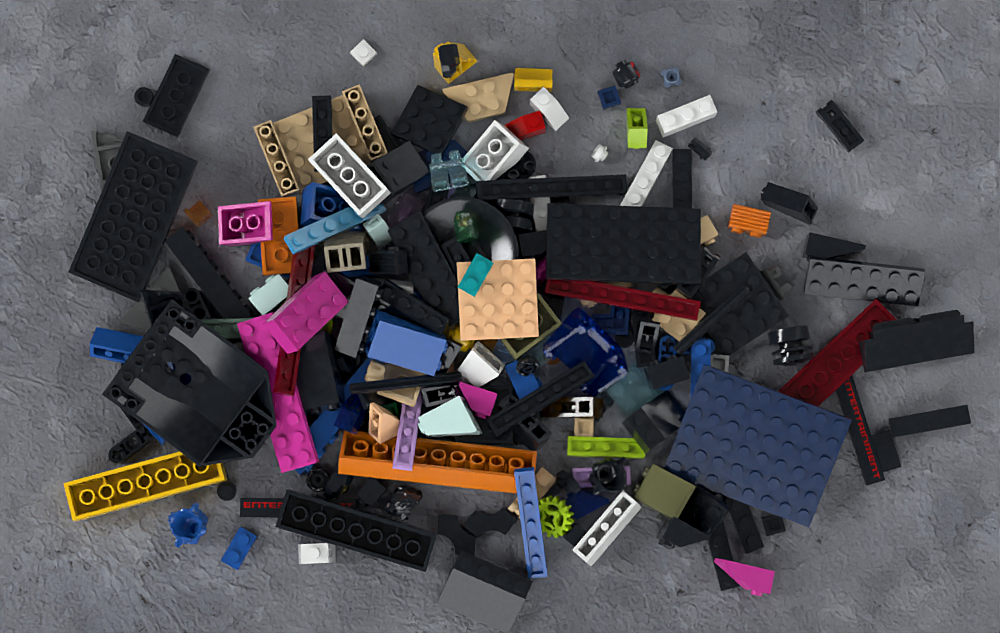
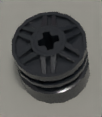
M808 326L789 327L768 333L770 346H779V350L771 353L772 356L781 355V358L773 360V365L793 366L814 358L813 353L804 354V351L811 350L812 346L802 345L803 341L810 339Z

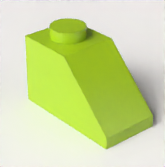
M627 108V147L634 149L647 148L648 127L646 109Z

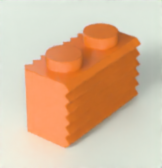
M733 204L727 228L731 229L732 233L742 234V232L750 233L751 237L761 238V236H765L767 233L771 212Z

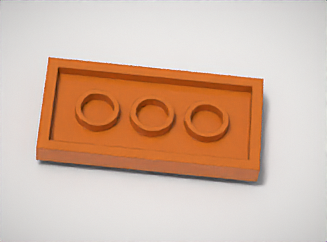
M297 197L258 199V202L271 201L273 240L261 242L263 276L290 274L293 254L283 238L299 230Z

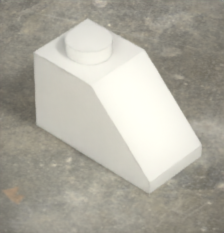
M544 87L530 99V106L535 111H541L542 118L555 131L569 119L558 101Z

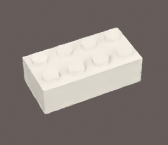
M337 134L308 159L362 219L391 193Z

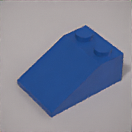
M312 182L302 189L300 225L308 226L350 207V205L333 187ZM362 224L347 231H361Z

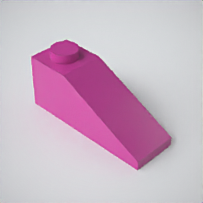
M715 558L714 562L744 589L751 590L752 595L762 597L763 593H771L775 571Z

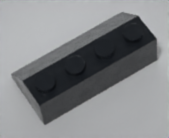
M674 516L666 519L656 539L660 540L658 544L667 549L691 545L709 538L708 535Z

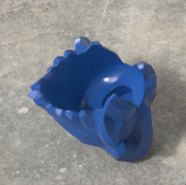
M197 502L190 509H181L168 515L170 530L176 537L175 546L177 548L182 544H197L200 537L205 535L207 531L208 516L201 509H198L199 503Z

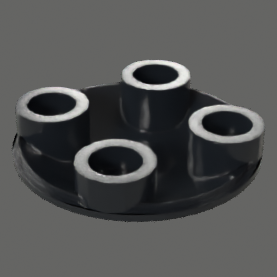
M526 151L521 159L502 175L505 176L506 180L529 179L536 169L535 158L530 152Z

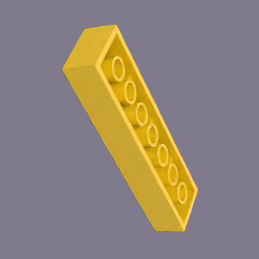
M179 451L63 484L72 520L78 522L227 481V476L223 463L198 467Z

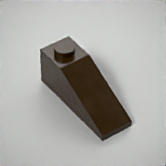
M596 397L561 398L542 409L541 417L603 418V399Z

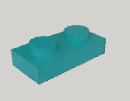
M476 253L457 288L475 297L494 263Z

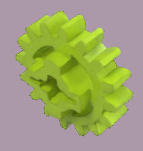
M550 495L542 498L539 502L542 533L547 532L548 538L551 536L557 538L560 535L567 534L566 531L572 528L570 524L574 523V520L570 518V516L574 515V512H569L571 505L566 506V500L560 501V496L553 498Z

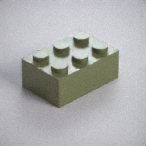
M539 293L537 294L539 337L499 339L515 361L562 326L561 321Z

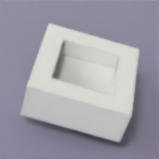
M363 39L350 54L364 67L377 55V52Z

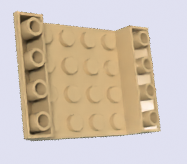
M359 84L342 91L343 95L332 99L333 136L337 134L361 161L368 166L388 152ZM312 107L272 123L269 120L253 127L281 197L302 194V189L312 182L323 185L329 183L320 172H314V166L308 160L314 154Z

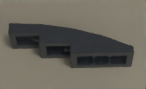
M968 405L888 419L892 438L971 424Z

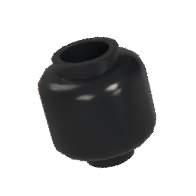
M623 60L615 64L616 69L613 70L612 74L619 87L627 89L639 83L640 73L634 62Z

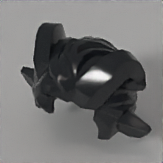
M606 457L601 462L593 464V471L589 476V482L594 489L593 495L599 494L600 491L621 493L626 490L627 476L623 467L626 462L625 457L619 460Z
M400 486L395 489L390 502L384 505V511L397 516V521L408 520L407 516L410 515L414 506L420 503L423 496L420 490H410L406 486Z

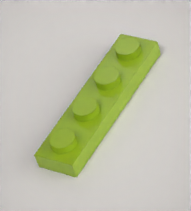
M568 436L567 457L645 458L644 451L634 438Z

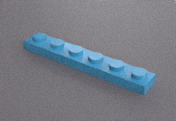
M378 204L362 219L350 206L294 231L283 239L294 255L368 221L376 214L382 215L387 210L383 204Z

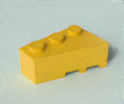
M448 41L435 47L433 59L435 69L443 77L438 47L447 44H457L460 64L456 68V73L451 78H444L450 84L478 61L464 44Z

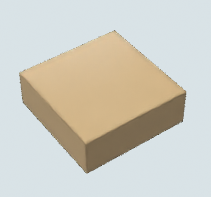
M574 418V436L593 437L594 418Z

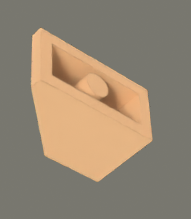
M374 402L370 403L368 433L379 444L396 437L400 420L387 409Z

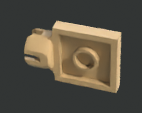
M658 287L652 291V293L687 299L677 290L672 294H667ZM699 309L697 321L655 314L652 321L660 322V327L677 341H680L699 324L706 313Z
M372 360L368 366L367 374H365V381L422 376L425 374L391 363ZM421 387L378 391L377 394L414 407Z

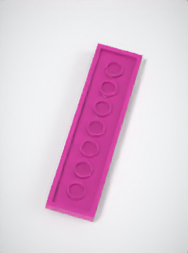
M272 312L237 323L245 353L268 371L277 425L270 436L281 473L317 463L319 459L297 386H295V394L292 397L273 393L280 344L263 324L275 313Z

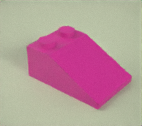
M271 201L218 206L219 245L232 247L273 240Z

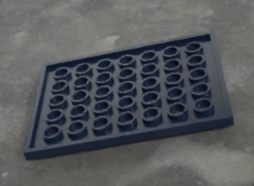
M704 364L664 470L687 482L698 486L701 485L708 490L719 494L722 493L724 496L810 527L852 419Z

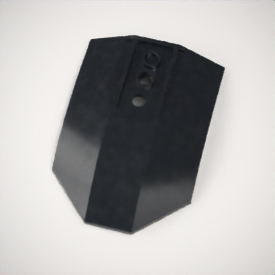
M173 300L168 303L102 393L104 397L174 446L198 467L253 458L277 426L268 371L221 334ZM167 362L174 363L175 370L173 372H167L164 369V365ZM184 373L191 376V382L188 384H183L180 381V376Z

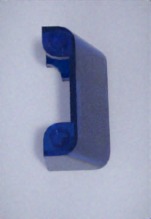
M581 307L573 310L543 344V353L548 359L555 360L559 358L569 369L585 361L595 377L579 388L590 397H595L629 373L626 357L621 347Z

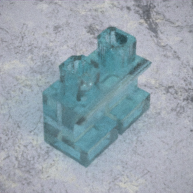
M459 150L450 151V160L444 162L442 161L441 154L431 155L429 167L434 192L451 189L448 172L450 173L452 188L469 185L464 159L461 158Z

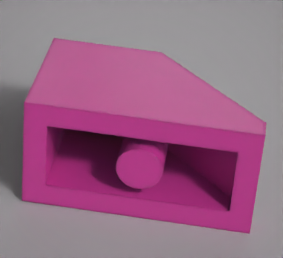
M460 382L459 387L471 411L475 412L474 416L486 419V416L491 417L497 393Z

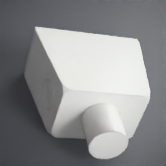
M477 341L458 368V372L462 374V383H471L479 388L496 378L503 370L505 364L482 343Z
M330 543L298 544L299 564L336 563L335 545Z

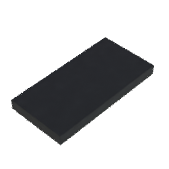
M175 54L143 122L178 138L210 70Z

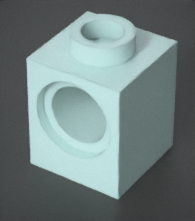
M379 214L363 223L366 231L377 246H385L392 240L387 231L389 227Z

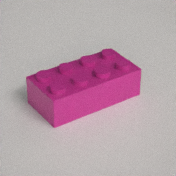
M322 272L313 276L263 324L284 351L289 354L298 351L349 301L327 273Z

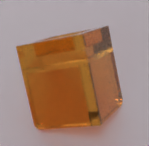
M200 200L189 210L187 208L183 210L198 228L213 216Z

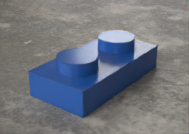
M239 527L221 561L239 570L258 536Z

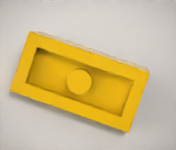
M515 68L514 91L539 92L544 87L548 92H552V69Z

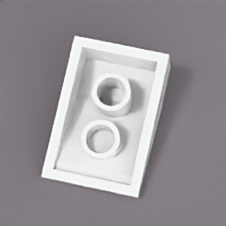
M494 120L459 162V165L476 181L496 180L514 166L529 148L505 125Z

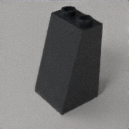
M324 330L318 331L301 347L296 379L303 409L313 416L320 415L322 411L326 410L338 411L340 407L346 405L342 372L337 364L339 352L334 350L337 339Z

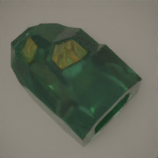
M456 212L453 226L458 243H465L478 238L479 235L474 218L467 212Z

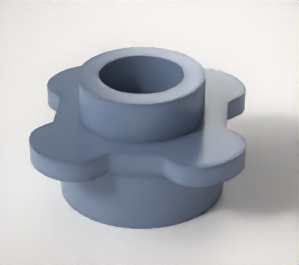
M678 68L664 69L661 72V76L664 78V87L669 88L671 85L679 86L682 80L679 78Z

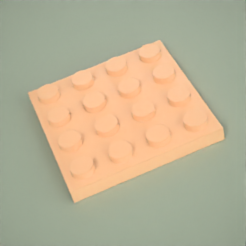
M535 259L492 261L494 264L475 297L458 288L461 341L539 337ZM457 262L458 285L471 262Z

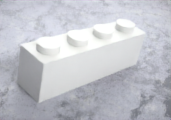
M624 491L621 492L573 548V551L592 566L642 507Z

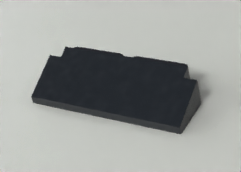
M958 310L922 315L919 317L918 323H915L913 318L876 323L873 325V331H870L871 339L858 342L865 373L975 353L973 321L964 323V315H961Z

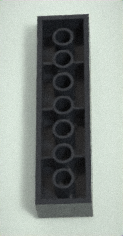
M289 488L286 490L275 526L276 528L423 572L427 570L437 533Z

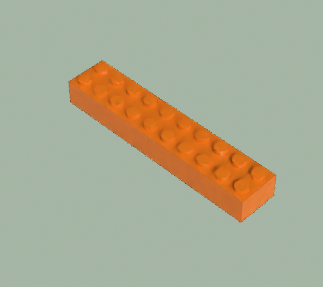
M344 430L339 454L338 474L517 494L514 469L534 467L535 470L537 451L417 438L412 471L393 469L397 436L379 444L368 432Z

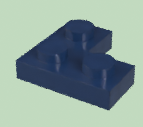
M611 305L610 314H592L590 333L592 335H629L631 309Z

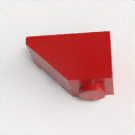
M541 111L523 115L505 124L520 140L544 134L546 131Z

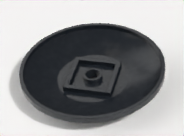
M453 197L432 205L423 213L439 245L459 236L471 260H473L476 253L490 261L519 259L518 242L510 222L496 207L483 200L472 197ZM408 271V275H409V278H410V280H411L413 286L415 287V289L417 290V292L421 295V293H420L418 287L416 286V284H415V282H414V280H413V278H412L410 272Z

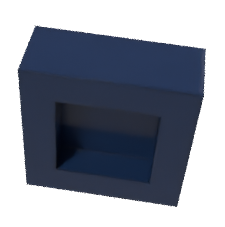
M615 85L597 91L603 110L621 105Z

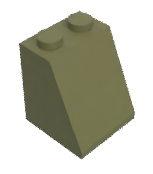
M654 464L651 467L647 466L642 474L644 477L642 483H637L632 491L635 494L633 499L666 518L673 516L679 518L696 486Z

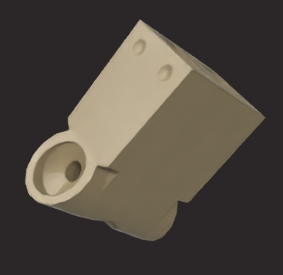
M368 232L336 235L322 242L327 273L366 269V255L370 251Z

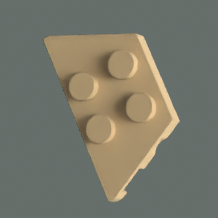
M512 72L442 89L443 94L468 107L464 116L468 123L503 115L506 112L514 74Z

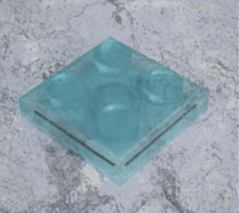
M635 365L604 388L626 417L658 395L656 390L650 391L647 379Z

